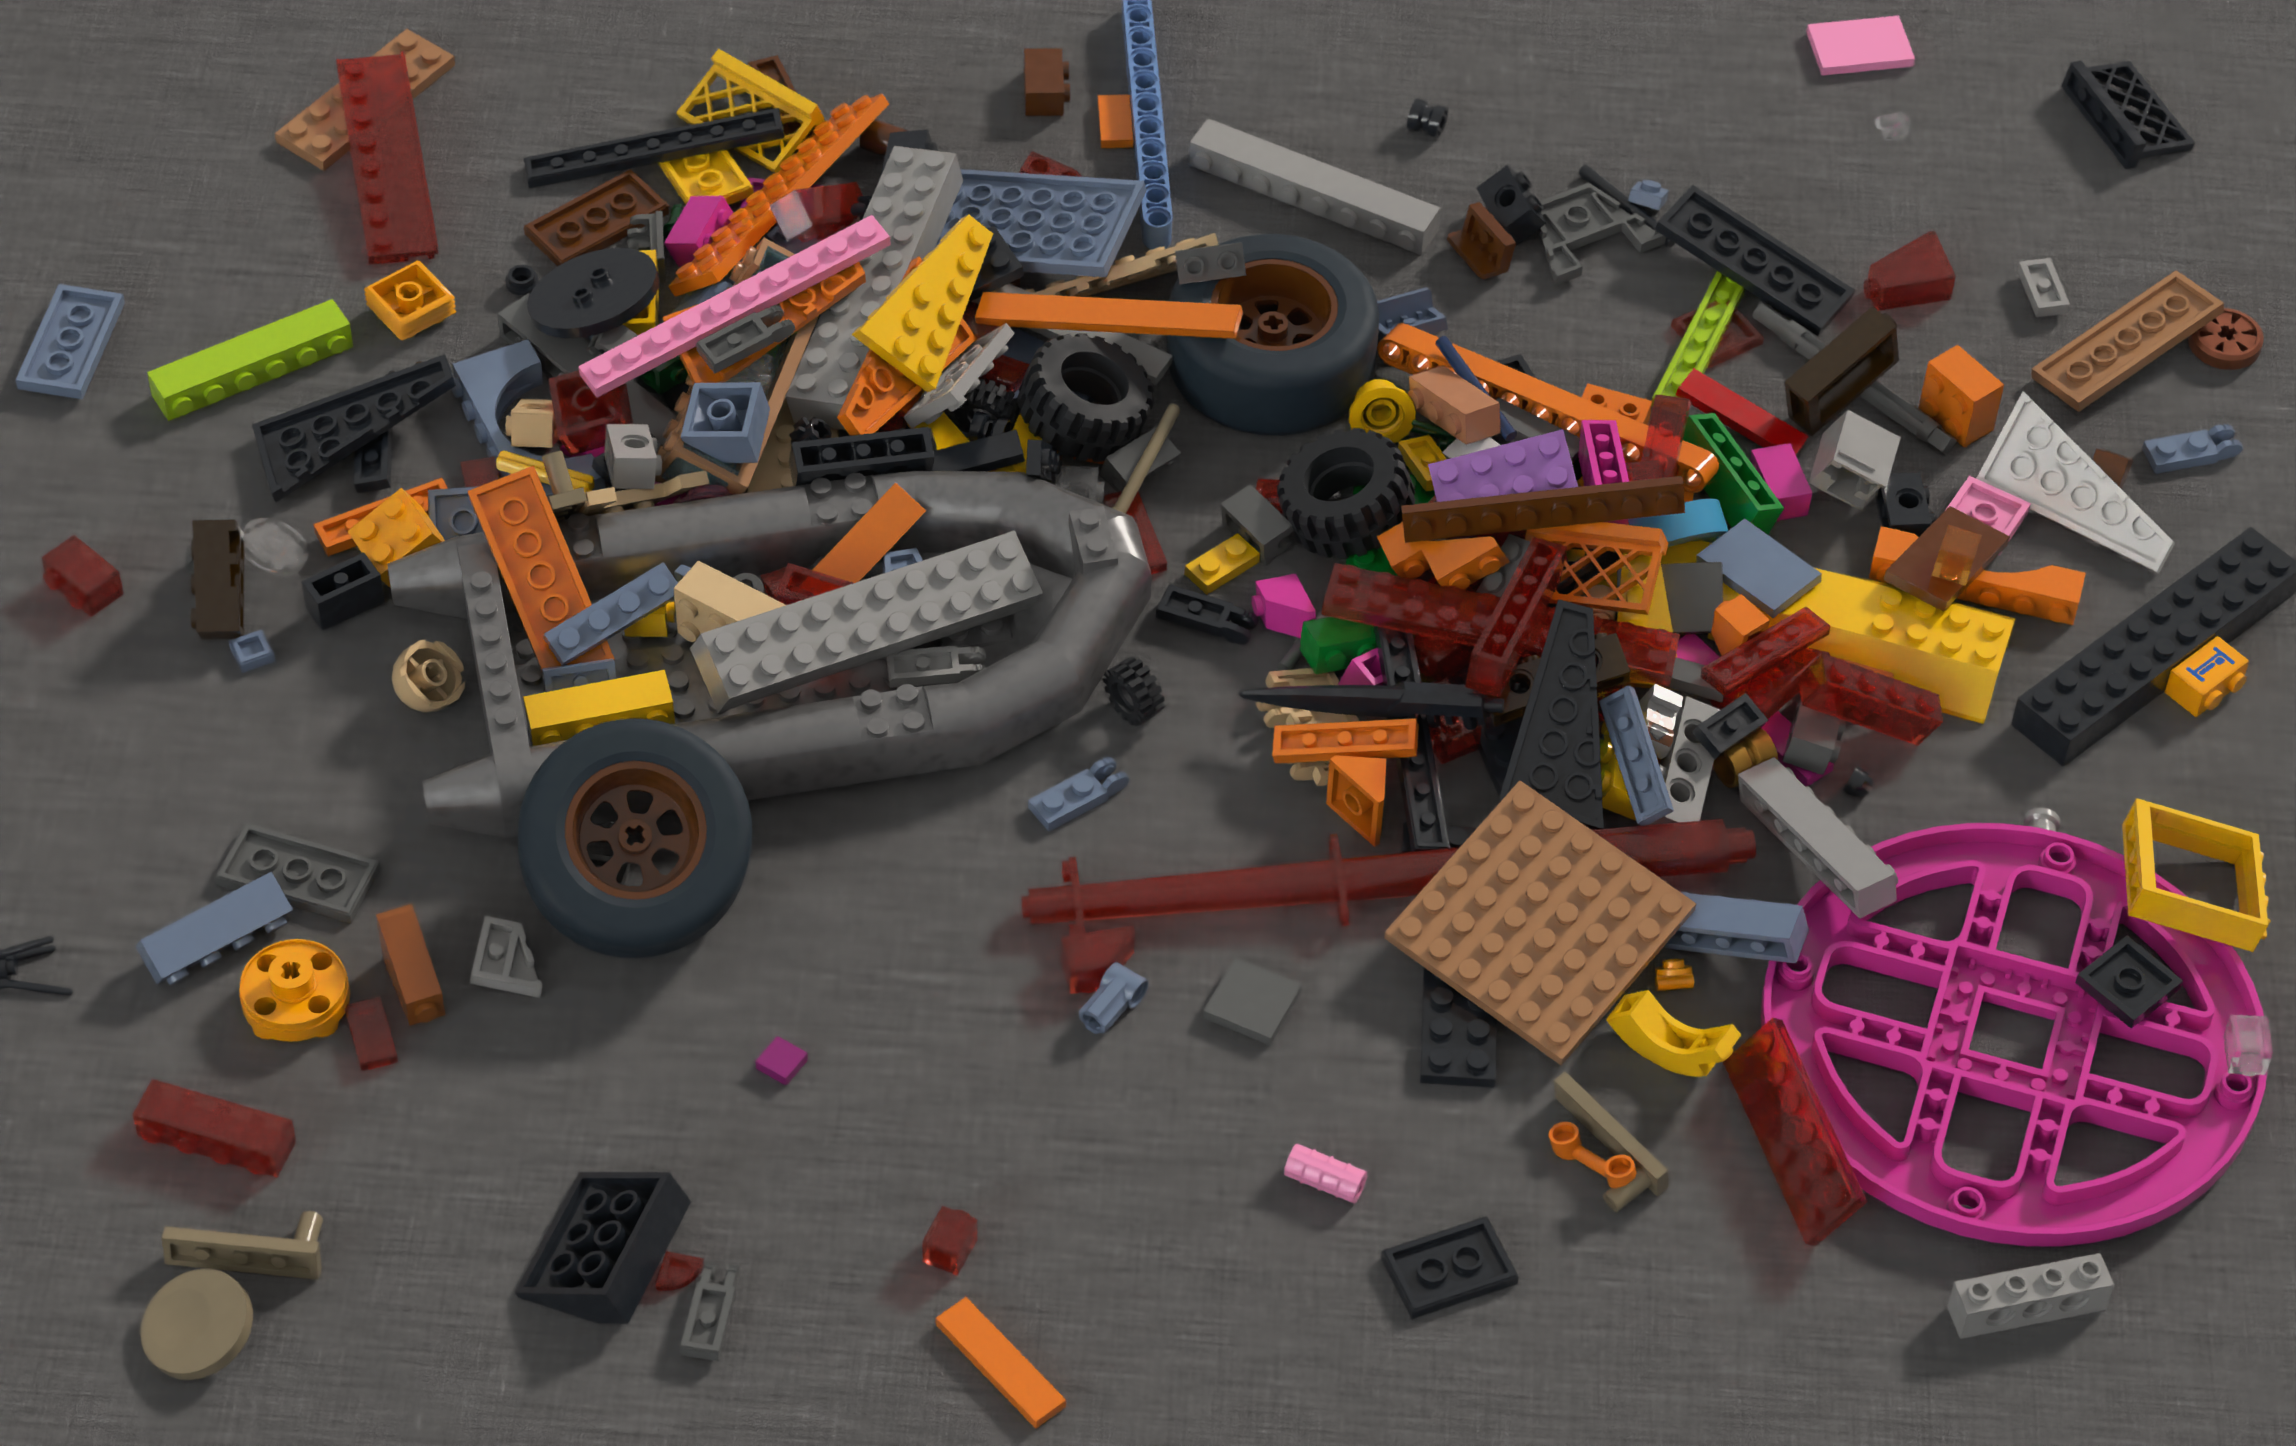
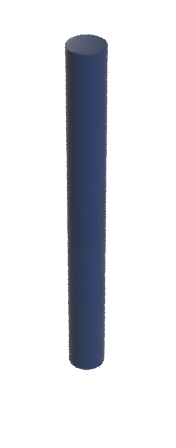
M1446 336L1437 339L1435 345L1457 375L1489 395ZM1500 410V434L1509 442L1517 436V432Z

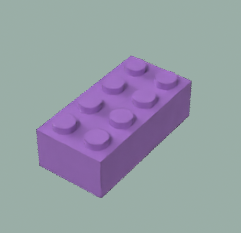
M1563 429L1428 464L1437 502L1578 487ZM1472 536L1447 538V540L1465 539Z

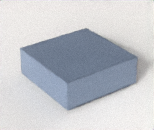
M262 629L228 641L230 650L242 673L276 662L274 652Z

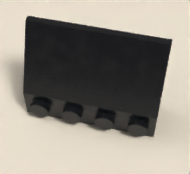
M579 1172L515 1291L516 1296L520 1299L595 1323L629 1324L692 1201L670 1172Z

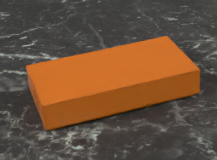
M1098 95L1101 148H1133L1130 95Z

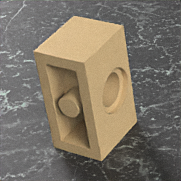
M521 399L516 407L512 408L511 416H506L505 431L506 436H511V446L553 448L562 434V400Z

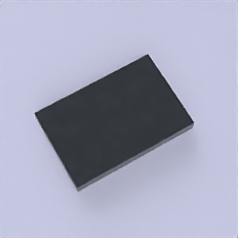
M1487 1216L1381 1251V1259L1411 1319L1518 1284L1519 1276Z

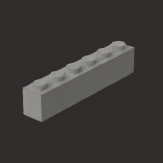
M1773 757L1738 774L1740 801L1859 919L1897 901L1896 884L1898 883V877L1893 867L1881 861L1876 856L1873 848L1868 844L1865 845L1855 835V832L1849 825H1844L1835 816L1831 807L1821 803L1816 798L1812 789L1808 786L1805 787L1789 767L1785 768Z

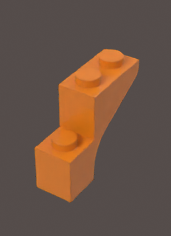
M1403 522L1377 536L1392 569L1401 580L1409 581L1418 578L1431 568L1437 582L1449 597L1457 592L1464 591L1469 585L1497 572L1502 566L1510 562L1495 539L1489 536L1405 543Z

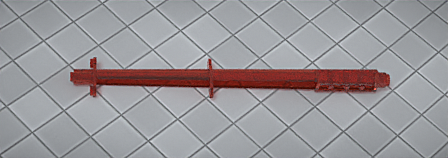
M1723 819L1592 830L1658 877L1727 872L1729 864L1747 863L1748 859H1755L1756 842L1753 830H1746L1745 827L1726 829ZM1329 834L1330 860L1081 885L1079 884L1076 856L1068 857L1067 861H1061L1063 883L1070 882V885L1028 888V896H1021L1023 918H1030L1031 925L1074 921L1075 924H1069L1070 946H1078V950L1086 949L1084 920L1336 902L1340 926L1343 927L1349 926L1348 901L1417 896L1460 847L1342 858L1337 834Z

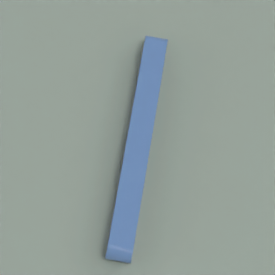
M1122 0V26L1131 104L1136 178L1138 181H1144L1146 186L1145 196L1139 206L1142 241L1149 249L1167 248L1172 240L1173 216L1152 1Z

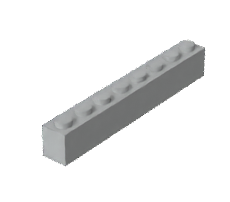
M1207 119L1190 141L1189 166L1419 255L1423 254L1438 232L1440 207L1214 120Z

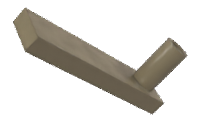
M557 451L542 456L553 493L552 496L548 497V501L556 520L568 519L572 514L578 513L587 499L583 487L573 489L563 452Z
M1563 1072L1554 1080L1555 1099L1614 1155H1627L1635 1163L1637 1174L1632 1182L1620 1188H1610L1603 1194L1604 1201L1614 1212H1619L1647 1188L1657 1197L1669 1188L1668 1169L1567 1072Z
M314 1211L303 1212L300 1215L293 1239L165 1226L161 1238L164 1261L168 1265L318 1280L322 1265L320 1246L317 1240L323 1218Z

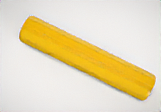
M505 450L500 451L496 459V468L498 470L513 474L534 466L540 482L550 485L543 461ZM568 469L573 489L583 487L584 492L592 491L595 485L592 475Z

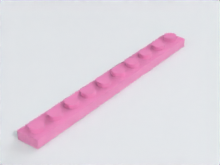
M870 215L578 366L579 374L595 396L599 397L696 347V343L754 312L758 313L766 308H770L890 246V236L874 216Z

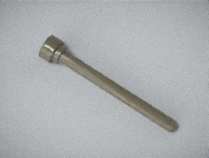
M1170 404L1167 407L1115 506L1110 508L1125 514L1127 513L1180 413L1178 405Z

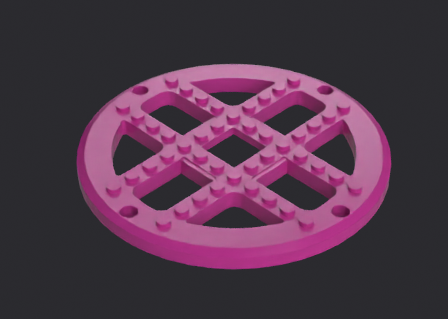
M1965 823L1937 826L1909 832L1871 846L1876 856L1886 865H1891L1897 874L1896 902L1859 919L1819 880L1797 904L1803 906L1809 928L1797 963L1769 960L1762 991L1761 1028L1763 1046L1770 1073L1782 1101L1798 1127L1814 1147L1844 1176L1865 1192L1893 1209L1948 1232L1992 1243L2054 1247L2095 1243L2125 1236L2147 1228L2181 1211L2203 1195L2223 1176L2241 1152L2259 1111L2265 1091L2269 1064L2266 1024L2254 983L2241 958L2232 946L2129 916L2124 855L2097 843L2069 834L2032 826L2004 823ZM2155 873L2156 888L2187 897L2178 888ZM1967 883L1974 885L1962 932L1954 940L1940 941L1868 921L1884 909L1906 898L1949 886ZM2031 888L2068 898L2079 905L2081 919L2068 969L1996 950L2009 898L2017 889ZM2118 924H2124L2157 952L2174 974L2183 980L2182 985L2195 1009L2165 1001L2131 1029L2075 982L2078 973L2113 947ZM1847 964L1937 988L1938 991L1927 1029L1830 1002L1824 997L1822 992L1828 970L1834 965ZM1982 1001L2054 1020L2042 1069L1969 1050ZM2099 1033L2197 1060L2205 1070L2201 1094L2196 1098L2184 1099L2089 1073ZM1827 1051L1902 1071L1911 1075L1916 1080L1918 1092L1903 1142L1896 1141L1860 1107L1838 1076ZM1957 1092L2031 1112L2016 1172L2010 1179L2005 1181L1990 1180L1955 1170L1944 1162L1942 1147ZM2088 1122L2165 1144L2146 1159L2108 1176L2064 1186L2054 1184L2066 1131L2073 1123ZM1961 1204L1968 1205L1973 1209H1966L1962 1207Z

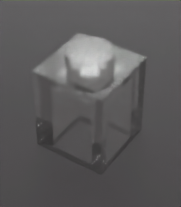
M2230 1015L2223 1036L2228 1073L2243 1074L2245 1076L2266 1075L2273 1055L2268 1016Z

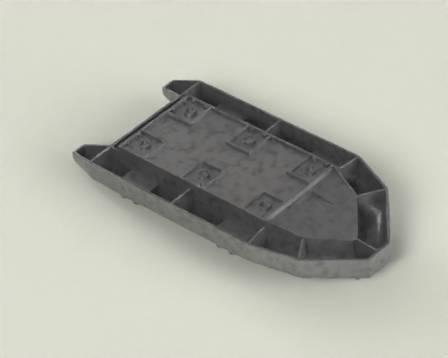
M909 471L868 476L860 473H851L846 479L829 481L826 478H817L811 484L654 507L591 516L583 513H574L568 519L557 520L592 605L662 562L665 563L674 578V572L681 564L692 568L697 561L732 578L742 573L754 574L762 581L764 594L785 605L813 597L814 595L800 583L808 575V567L814 565L816 559L820 556L827 555L895 482L916 500L926 512L888 552L917 548L922 559L926 560L1008 532H1016L1043 592L1040 598L1029 609L910 648L919 649L957 645V647L979 646L985 649L986 658L980 664L985 665V667L987 666V668L962 681L960 680V682L918 686L903 684L899 687L889 688L886 657L718 713L690 650L694 642L687 641L677 632L676 613L675 623H669L667 637L625 636L623 630L607 640L615 658L617 678L665 670L674 704L675 724L672 725L693 733L713 747L736 774L748 801L981 765L1080 713L1151 598L1152 574L1138 525L1134 518L1037 477L1028 476L1025 472ZM483 532L450 538L388 563L387 566L393 605L468 619L491 752L422 781L428 822L433 825L508 838L518 836L521 805L534 774L545 759L566 740L532 746L523 696L545 692L543 675ZM630 791L627 794L629 810L637 814L647 813L653 801V796L646 792ZM604 802L594 811L590 820L593 824L617 821L618 815L610 804Z

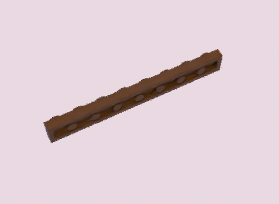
M1682 476L1404 505L1401 506L1404 538L1405 543L1680 514L1685 513Z

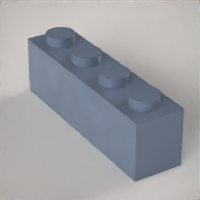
M271 871L146 936L135 947L155 983L158 985L167 980L169 985H172L189 976L190 974L187 969L200 963L202 968H205L221 959L222 955L220 952L230 946H233L235 951L255 941L253 934L263 929L269 934L286 925L287 921L285 918L293 909Z
M1681 892L1696 903V908L1663 948L1797 963L1809 932L1803 906Z

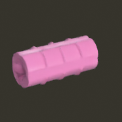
M1295 1144L1284 1169L1285 1176L1354 1204L1358 1201L1367 1180V1171L1300 1144Z

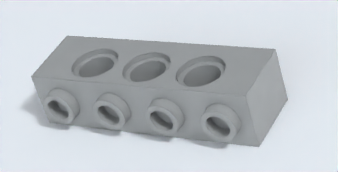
M1688 696L1682 700V706L1676 714L1673 742L1668 753L1661 759L1659 764L1674 811L1645 826L1644 830L1684 845L1698 830L1714 758L1692 731L1703 721L1720 711L1719 709Z
M2101 1253L1955 1281L1947 1308L1959 1338L1963 1339L2106 1310L2114 1283Z

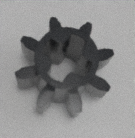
M802 417L793 425L795 430L789 434L791 445L792 442L832 437L829 425L816 417L809 421Z

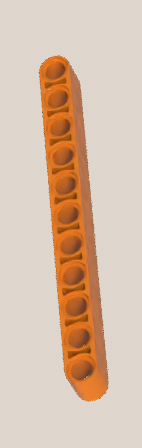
M1401 323L1396 325L1378 343L1377 353L1382 361L1409 374L1415 375L1442 365L1456 373L1435 345L1439 337L1408 324ZM1451 343L1490 397L1495 400L1499 397L1579 438L1582 420H1616L1625 464L1628 467L1657 479L1682 476L1684 490L1691 493L1700 492L1719 470L1717 458L1708 450Z

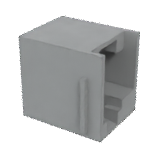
M1847 410L1823 433L1809 484L1862 511L1865 501L1880 487L1887 488L1900 437Z

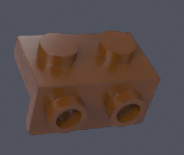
M1481 202L1470 204L1463 229L1449 233L1447 236V242L1480 279L1484 280L1509 271L1516 242Z

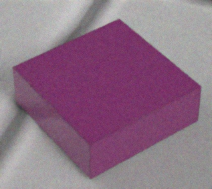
M776 1036L757 1058L755 1066L757 1070L787 1086L808 1061V1053Z

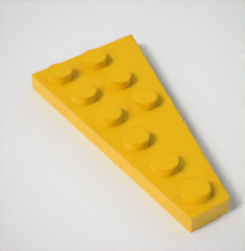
M969 214L961 218L940 240L941 242L935 249L922 259L923 261L919 266L914 268L886 297V301L878 309L874 310L867 317L868 320L851 335L902 372L927 393L936 389L993 233Z

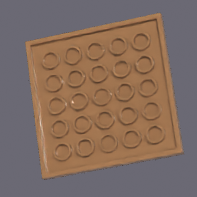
M1519 780L1385 931L1384 939L1562 1066L1695 911L1696 903Z

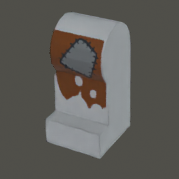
M1654 684L1639 701L1656 756L1659 759H1663L1673 742L1676 714L1682 706L1683 696Z

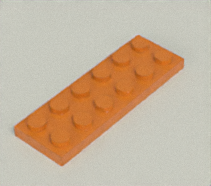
M531 466L467 491V494L542 672L543 668L562 666L543 639L544 633L588 608L592 603L535 467ZM606 640L567 665L613 659L615 661V658Z

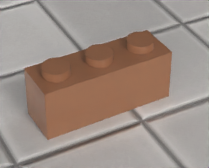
M1444 365L1409 376L1410 390L1408 395L1413 401L1415 410L1467 445L1501 433L1500 403Z

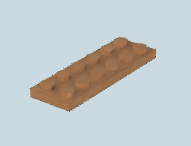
M406 29L275 133L276 143L325 171L455 66V58L447 51Z
M2175 270L2032 368L2031 378L2080 412L2224 312V303Z

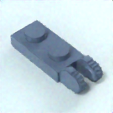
M2224 424L2215 425L2209 431L2206 429L2146 440L2143 443L2142 450L2154 473L2159 474L2217 463L2218 460L2236 457L2243 450V446L2239 440H2231L2233 435H2235V431L2231 425Z
M1106 757L1095 762L1089 770L1087 768L1028 800V808L1048 831H1052L1108 801L1109 797L1124 789L1130 779L1123 771L1109 776L1115 770L1117 764L1113 758ZM1106 776H1109V777H1107V779L1103 782V784H1101V783L1099 782L1100 780L1104 779Z

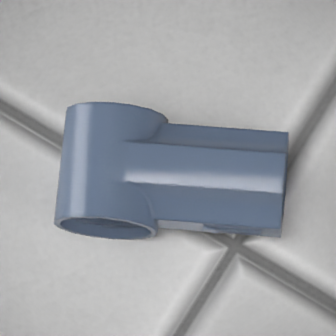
M1118 962L1113 963L1102 977L1099 989L1080 1009L1079 1019L1089 1031L1096 1035L1098 1033L1105 1034L1128 1007L1133 1009L1141 1002L1148 989L1149 981Z

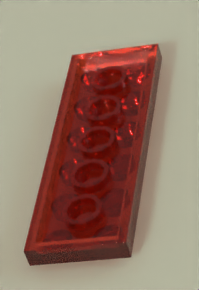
M1772 1017L1724 1060L1723 1064L1805 1244L1817 1246L1867 1203V1199L1783 1020Z

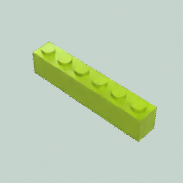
M330 299L147 372L151 396L168 421L353 348L351 326L335 301Z

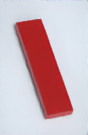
M1694 368L1675 394V396L1706 414L1715 413L1724 425L1763 448L1790 443L1797 456L1809 438L1808 435Z

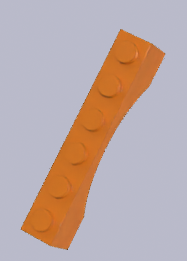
M1881 526L1869 579L1888 583L1883 580L1886 570L1919 537L1913 533ZM2054 565L2018 573L1983 570L1957 599L2073 625L2086 573Z

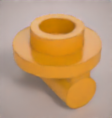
M1684 959L1662 960V967L1655 968L1656 991L1694 988L1692 966L1684 965Z

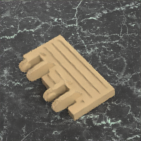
M1312 668L1270 671L1265 682L1268 688L1338 685L1339 680L1334 671L1316 675ZM1255 702L1259 711H1268V713H1265L1266 715L1263 720L1269 728H1274L1275 725L1359 721L1356 715L1308 711ZM1330 761L1296 762L1289 772L1295 781L1314 780L1317 786L1328 785Z

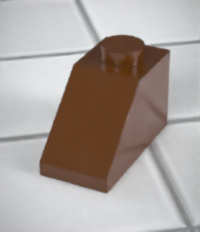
M2097 448L2092 460L2122 489L2134 459Z

